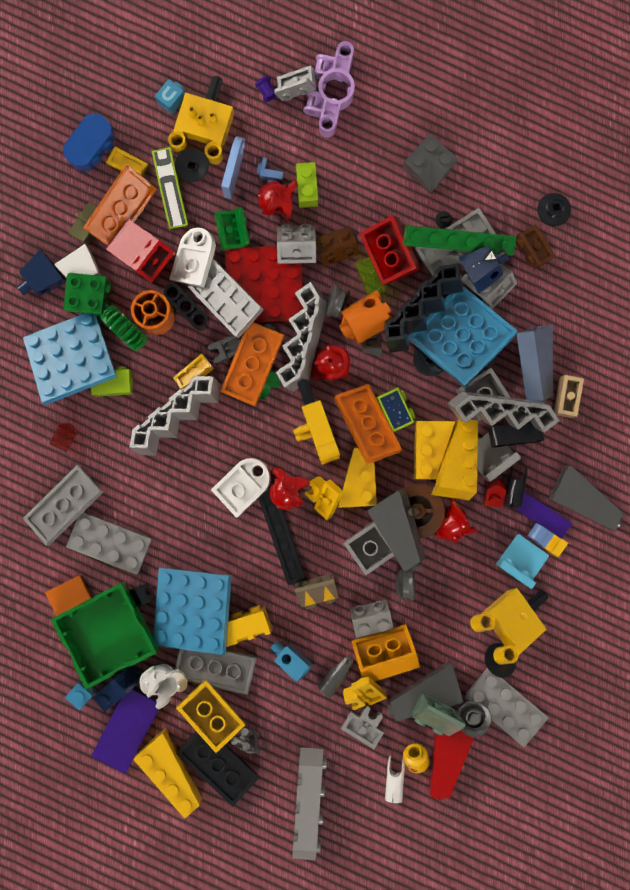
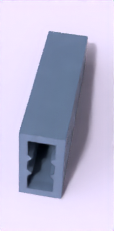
M553 325L536 326L517 333L526 400L545 403L546 399L553 396Z

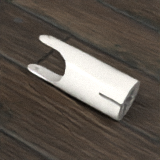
M391 755L387 765L385 800L390 803L392 801L393 803H401L405 763L402 760L401 772L396 773L392 771Z

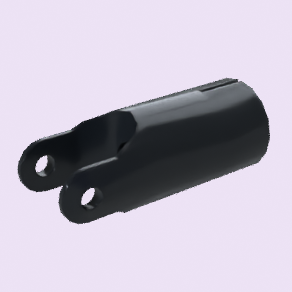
M513 464L509 473L504 506L520 509L527 478V466L525 467L522 479L515 480L512 478Z

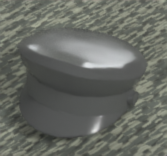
M337 283L331 287L326 308L327 317H338L350 296V290L341 289Z
M410 568L404 572L402 569L397 573L395 579L396 594L400 599L414 601L416 591L414 571L412 572Z
M465 702L457 709L466 724L461 729L464 734L471 737H479L487 732L491 725L492 717L489 710L480 702Z

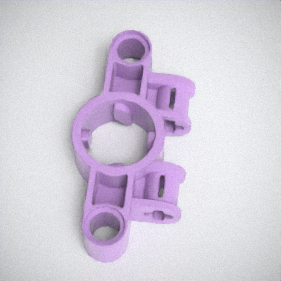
M348 41L338 44L335 57L323 54L316 56L317 63L314 73L315 78L319 79L318 92L311 91L307 94V104L303 109L305 114L320 118L319 132L325 138L332 137L335 134L340 111L347 108L354 97L355 84L350 75L354 47ZM346 51L349 55L343 56L341 52ZM331 80L345 82L348 85L347 96L341 100L328 98L323 92L325 91L326 83ZM329 123L332 127L325 129L323 125Z

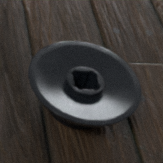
M186 149L176 158V173L184 181L197 182L204 178L208 172V158L198 149ZM190 164L196 165L194 170L189 168Z
M550 193L539 201L537 207L538 216L543 223L549 226H560L569 219L571 205L565 196L559 193ZM553 206H558V211H553Z
M419 348L415 351L413 364L419 373L425 376H436L444 371L434 361L429 364L427 362L429 357Z
M494 643L485 652L486 667L497 677H509L516 668V662L499 665L494 660L493 653L496 648L502 647L504 644Z

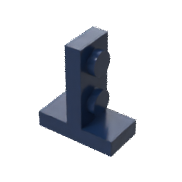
M134 665L126 667L93 697L94 701L106 712L139 683L142 674Z

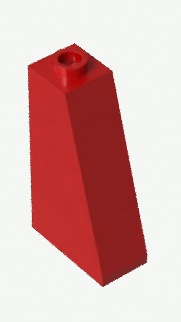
M461 730L450 736L446 734L441 736L434 732L428 786L430 797H433L435 800L450 799L474 737L464 734Z

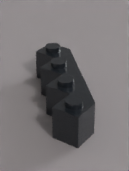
M459 263L439 266L434 271L435 274L430 280H426L416 290L413 298L407 300L399 308L397 315L384 324L385 343L390 353L409 350L408 333L427 331L426 314L445 311L444 295L463 292V280Z

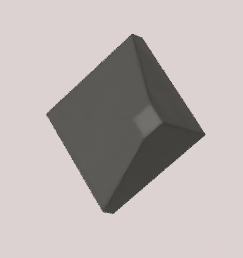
M380 334L362 343V351L364 353L378 357L382 356Z

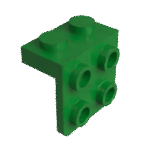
M68 273L64 310L95 314L100 317L103 311L110 307L108 298L109 294H112V283H110L106 276Z

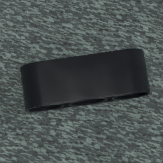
M168 284L163 292L173 307L196 330L203 331L207 329L209 319L206 314L178 285ZM177 290L178 295L175 298H170V291ZM185 303H190L191 309L187 312L182 311V306ZM204 317L205 321L202 325H196V318Z
M527 422L520 429H516L509 424L488 428L492 448L544 441L543 432L536 429L531 422Z

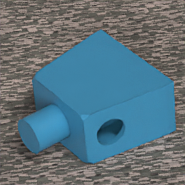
M277 640L270 648L277 655L274 661L296 682L302 680L314 665L291 644L284 647ZM287 654L290 655L291 662L287 660Z

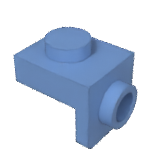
M263 157L262 163L259 162L257 174H260V181L267 183L277 181L283 184L284 172L267 169L268 161L267 158Z

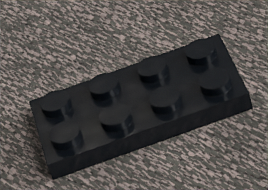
M197 731L176 753L232 807L260 777L228 745L225 744L215 753Z

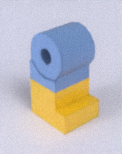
M538 523L534 525L527 535L536 544L556 557L560 556L568 542Z

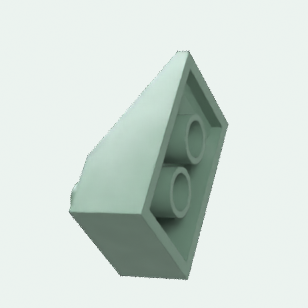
M423 692L412 711L416 723L424 727L425 725L432 727V731L441 736L443 734L450 736L463 729L466 725L456 709Z

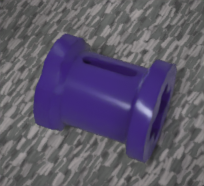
M265 76L255 83L256 88L263 95L264 102H270L277 97L274 94V87L270 82L271 78L269 76Z

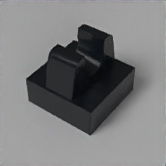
M149 584L139 585L130 590L138 607L147 604L155 596L154 593L150 595L145 593V589L150 587Z

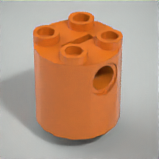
M153 290L143 291L132 301V318L136 324L149 334L162 335L173 326L175 309L160 292Z
M377 290L340 311L342 323L339 325L342 334L346 339H352L358 345L384 331V324L389 319H393L389 314L391 312L386 302H381L382 298Z

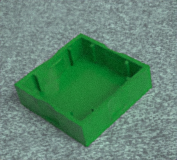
M125 581L50 619L63 645L69 651L73 665L85 689L108 679L117 671L133 666L159 651V647Z

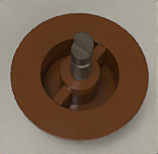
M412 484L404 487L403 489L406 490L411 505L408 514L414 516L420 538L433 535L441 527L445 517V506L441 496L431 495L433 488L423 484Z

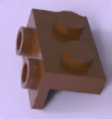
M536 224L517 234L516 246L520 251L524 252L527 264L533 267L534 270L556 257Z
M350 226L316 238V247L321 256L323 266L334 264L359 254L357 241Z

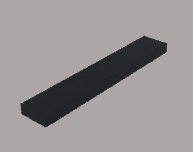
M271 477L268 489L258 499L287 584L290 585L305 580L306 577L284 512L276 508L270 499V487L274 484Z

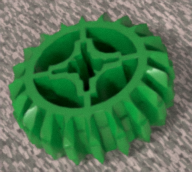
M111 305L100 316L101 320L132 350L138 351L140 348L142 349L148 341L147 336L117 307Z

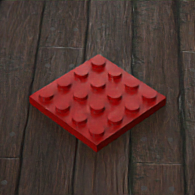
M277 246L241 247L225 251L226 271L264 309L254 320V323L290 322L289 319L304 309L295 294L303 288L302 263L278 264Z

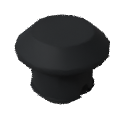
M446 211L439 212L435 222L439 227L447 228L452 223V216Z

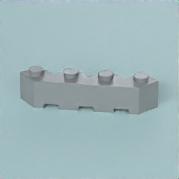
M312 282L295 293L304 309L289 319L297 336L282 346L291 362L276 372L284 388L292 392L298 389L297 383L304 379L309 381L328 304L320 289Z
M195 376L189 381V385L183 390H178L169 398V402L162 408L158 407L148 416L149 419L142 425L138 424L132 430L129 448L138 455L156 456L159 438H177L180 420H198L200 403L219 402L221 384L213 376Z
M462 391L447 403L456 417L464 423L476 414H479L485 423L493 426L504 417L509 425L516 429H520L527 422L531 421L536 429L545 433L560 421L550 405L541 401Z
M300 747L292 859L316 860V853H320L321 840H317L318 825H322L323 813L319 812L320 797H324L325 785H321L322 769H326L327 757H323V749Z

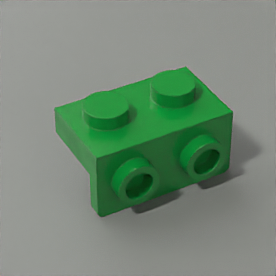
M237 207L235 210L217 211L215 213L222 251L246 247L250 241V234L246 228V215L243 213V208Z

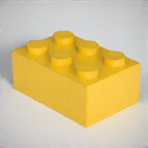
M207 679L176 706V709L215 753L246 725Z

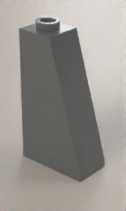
M565 465L548 500L608 530L615 531L616 528L618 529L623 522V513L572 466Z
M401 489L367 512L404 572L410 568L413 572L423 566L421 562L426 559L414 516L408 514L411 505L405 489Z
M450 661L446 662L389 698L390 704L387 707L390 717L394 716L395 721L413 717L412 711L422 692L448 706L463 703L453 664Z

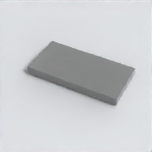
M76 465L23 519L43 543L49 546L103 491L80 465Z
M179 649L175 670H181L189 682L201 684L207 679L214 688L248 695L257 656L226 649V654L224 655Z

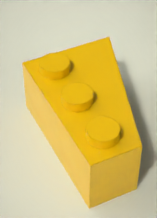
M455 421L414 422V479H436Z
M354 448L352 451L342 489L344 493L338 503V508L377 505L374 462L366 465L359 448Z
M260 605L249 608L250 612L242 614V611L231 614V618L228 619L226 647L238 644L246 639H254L255 636L263 633L265 635L271 634L272 625L265 606L260 607Z

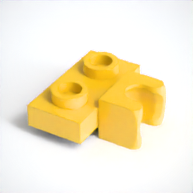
M319 476L310 481L309 485L312 488L306 491L305 495L313 503L316 502L314 509L326 520L332 518L344 491L332 480L325 481Z
M370 677L360 678L352 683L350 687L343 690L345 703L347 705L352 703L353 710L366 706L365 702L373 705L387 699L386 691Z

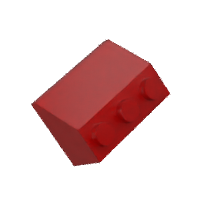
M394 215L359 233L382 285L406 278L422 269L412 246L403 245L405 230L399 217Z

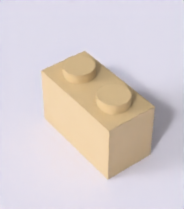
M568 375L559 377L553 410L557 416L577 417L584 378Z

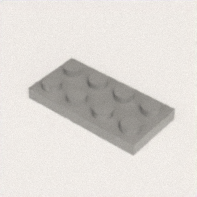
M477 208L446 228L496 234L480 208ZM416 247L414 249L431 277L439 266L459 263L460 266L459 257L471 253L468 251Z
M214 259L211 262L205 287L188 286L237 338L246 331L264 310Z
M83 512L76 520L66 547L138 575L152 538Z
M488 668L485 669L464 695L467 700L480 702L491 714L492 721L523 747L528 744L548 720V717L503 678L493 675Z

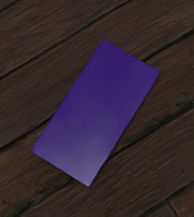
M134 688L121 698L91 756L126 774L159 710L155 707L157 704L156 700L151 697L148 698L146 694Z

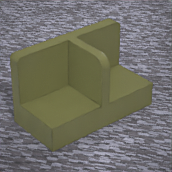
M90 202L81 214H75L78 219L69 230L70 235L87 246L94 236L83 229V227L97 208V206Z

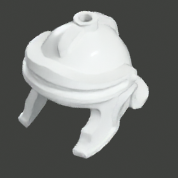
M159 664L147 669L141 675L139 684L141 691L148 698L152 695H158L155 707L161 709L170 702V697L176 692H183L187 688V677L181 670H173L167 664Z

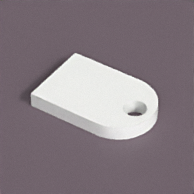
M193 228L184 234L178 247L169 280L176 283L205 287L216 247L215 239L211 233L203 228ZM202 234V240L197 242L198 236Z
M256 458L244 459L224 476L211 491L238 518L268 489L271 482V473L263 461ZM257 465L263 469L261 476L254 474V468Z

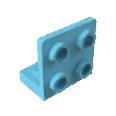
M517 534L495 565L526 587L532 589L536 584L533 579L549 555L520 534Z

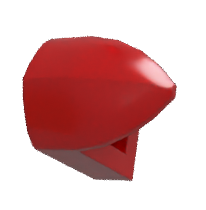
M498 477L491 482H487L483 499L484 506L503 508L506 486Z

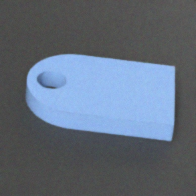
M238 136L233 141L221 185L224 197L228 199L233 197L244 155L245 138Z

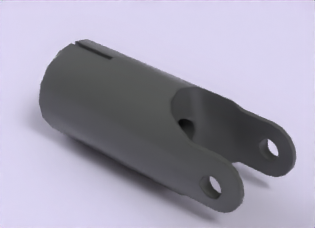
M347 656L341 663L333 666L318 685L319 690L331 698L347 678L349 668L353 664V658Z

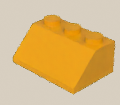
M406 624L394 627L393 630L351 641L362 678L370 677L375 682L420 668L417 653Z

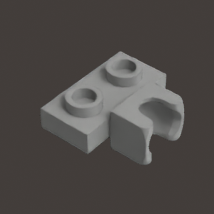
M366 703V706L363 707L359 715L350 711L341 729L372 749H375L384 734V731L377 727L383 718V713L378 711L374 716L368 715L370 706Z

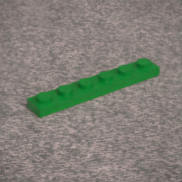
M405 225L403 245L468 252L488 246L493 254L505 250L507 255L510 256L514 255L516 236L411 225Z

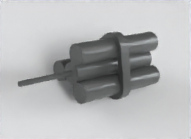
M243 728L239 736L233 737L230 740L232 745L247 753L261 752V746L257 743L260 733L253 728Z

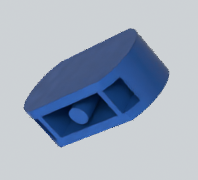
M88 114L85 116L63 145L64 156L73 168L85 172L92 170L94 166L100 164L103 154L112 148L113 141L115 140L114 130L109 121L100 114Z

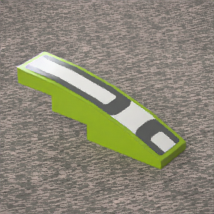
M171 147L154 150L152 155L169 229L187 226L188 221Z

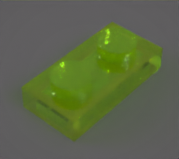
M370 257L356 261L355 266L366 295L376 290L379 294L385 293L386 289L382 285Z

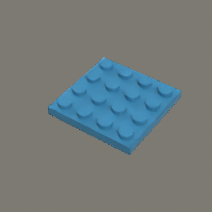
M463 286V292L449 294L445 298V311L431 313L427 317V331L411 333L408 336V340L465 388L517 335L518 331Z
M84 313L23 337L41 402L44 405L117 378L98 317L95 314Z
M159 568L153 635L157 646L219 655L226 654L232 575Z

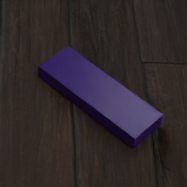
M524 492L522 506L516 510L563 539L572 523Z

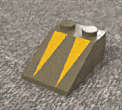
M333 573L295 584V593L300 606L306 607V609L317 607V603L324 602V604L336 602L335 599L339 598Z

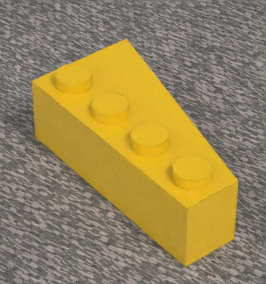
M458 419L454 424L431 495L469 501L477 493L478 420L470 419L464 423Z
M165 728L143 747L133 760L185 819L200 806L202 797L192 777L189 775L184 761L176 754L177 748L174 742H172L167 728Z

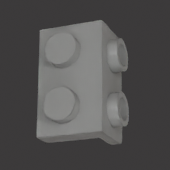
M310 65L278 76V88L274 89V94L282 101H288L293 97L306 95L316 90L314 68Z
M387 600L350 608L356 638L393 630Z

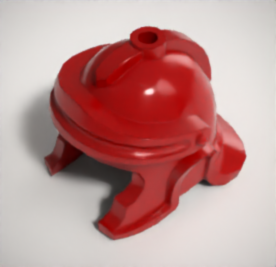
M294 179L289 185L280 184L277 181L266 183L258 192V204L263 208L262 214L267 215L269 218L275 212H280L282 218L289 222L292 214V201L290 199L296 188L297 180Z
M330 344L322 350H316L310 374L311 377L315 380H334L349 377L348 371L351 366V359L348 350Z
M274 467L271 471L276 478L274 479V484L270 487L272 503L281 510L301 507V504L304 502L302 501L303 497L299 495L298 491L309 486L311 482L302 477L292 478L287 476L285 471Z
M451 499V506L445 509L444 521L434 534L438 539H444L457 544V542L460 543V538L468 534L477 533L478 531L476 527L468 526L470 523L466 518V513L461 507H458L454 499Z

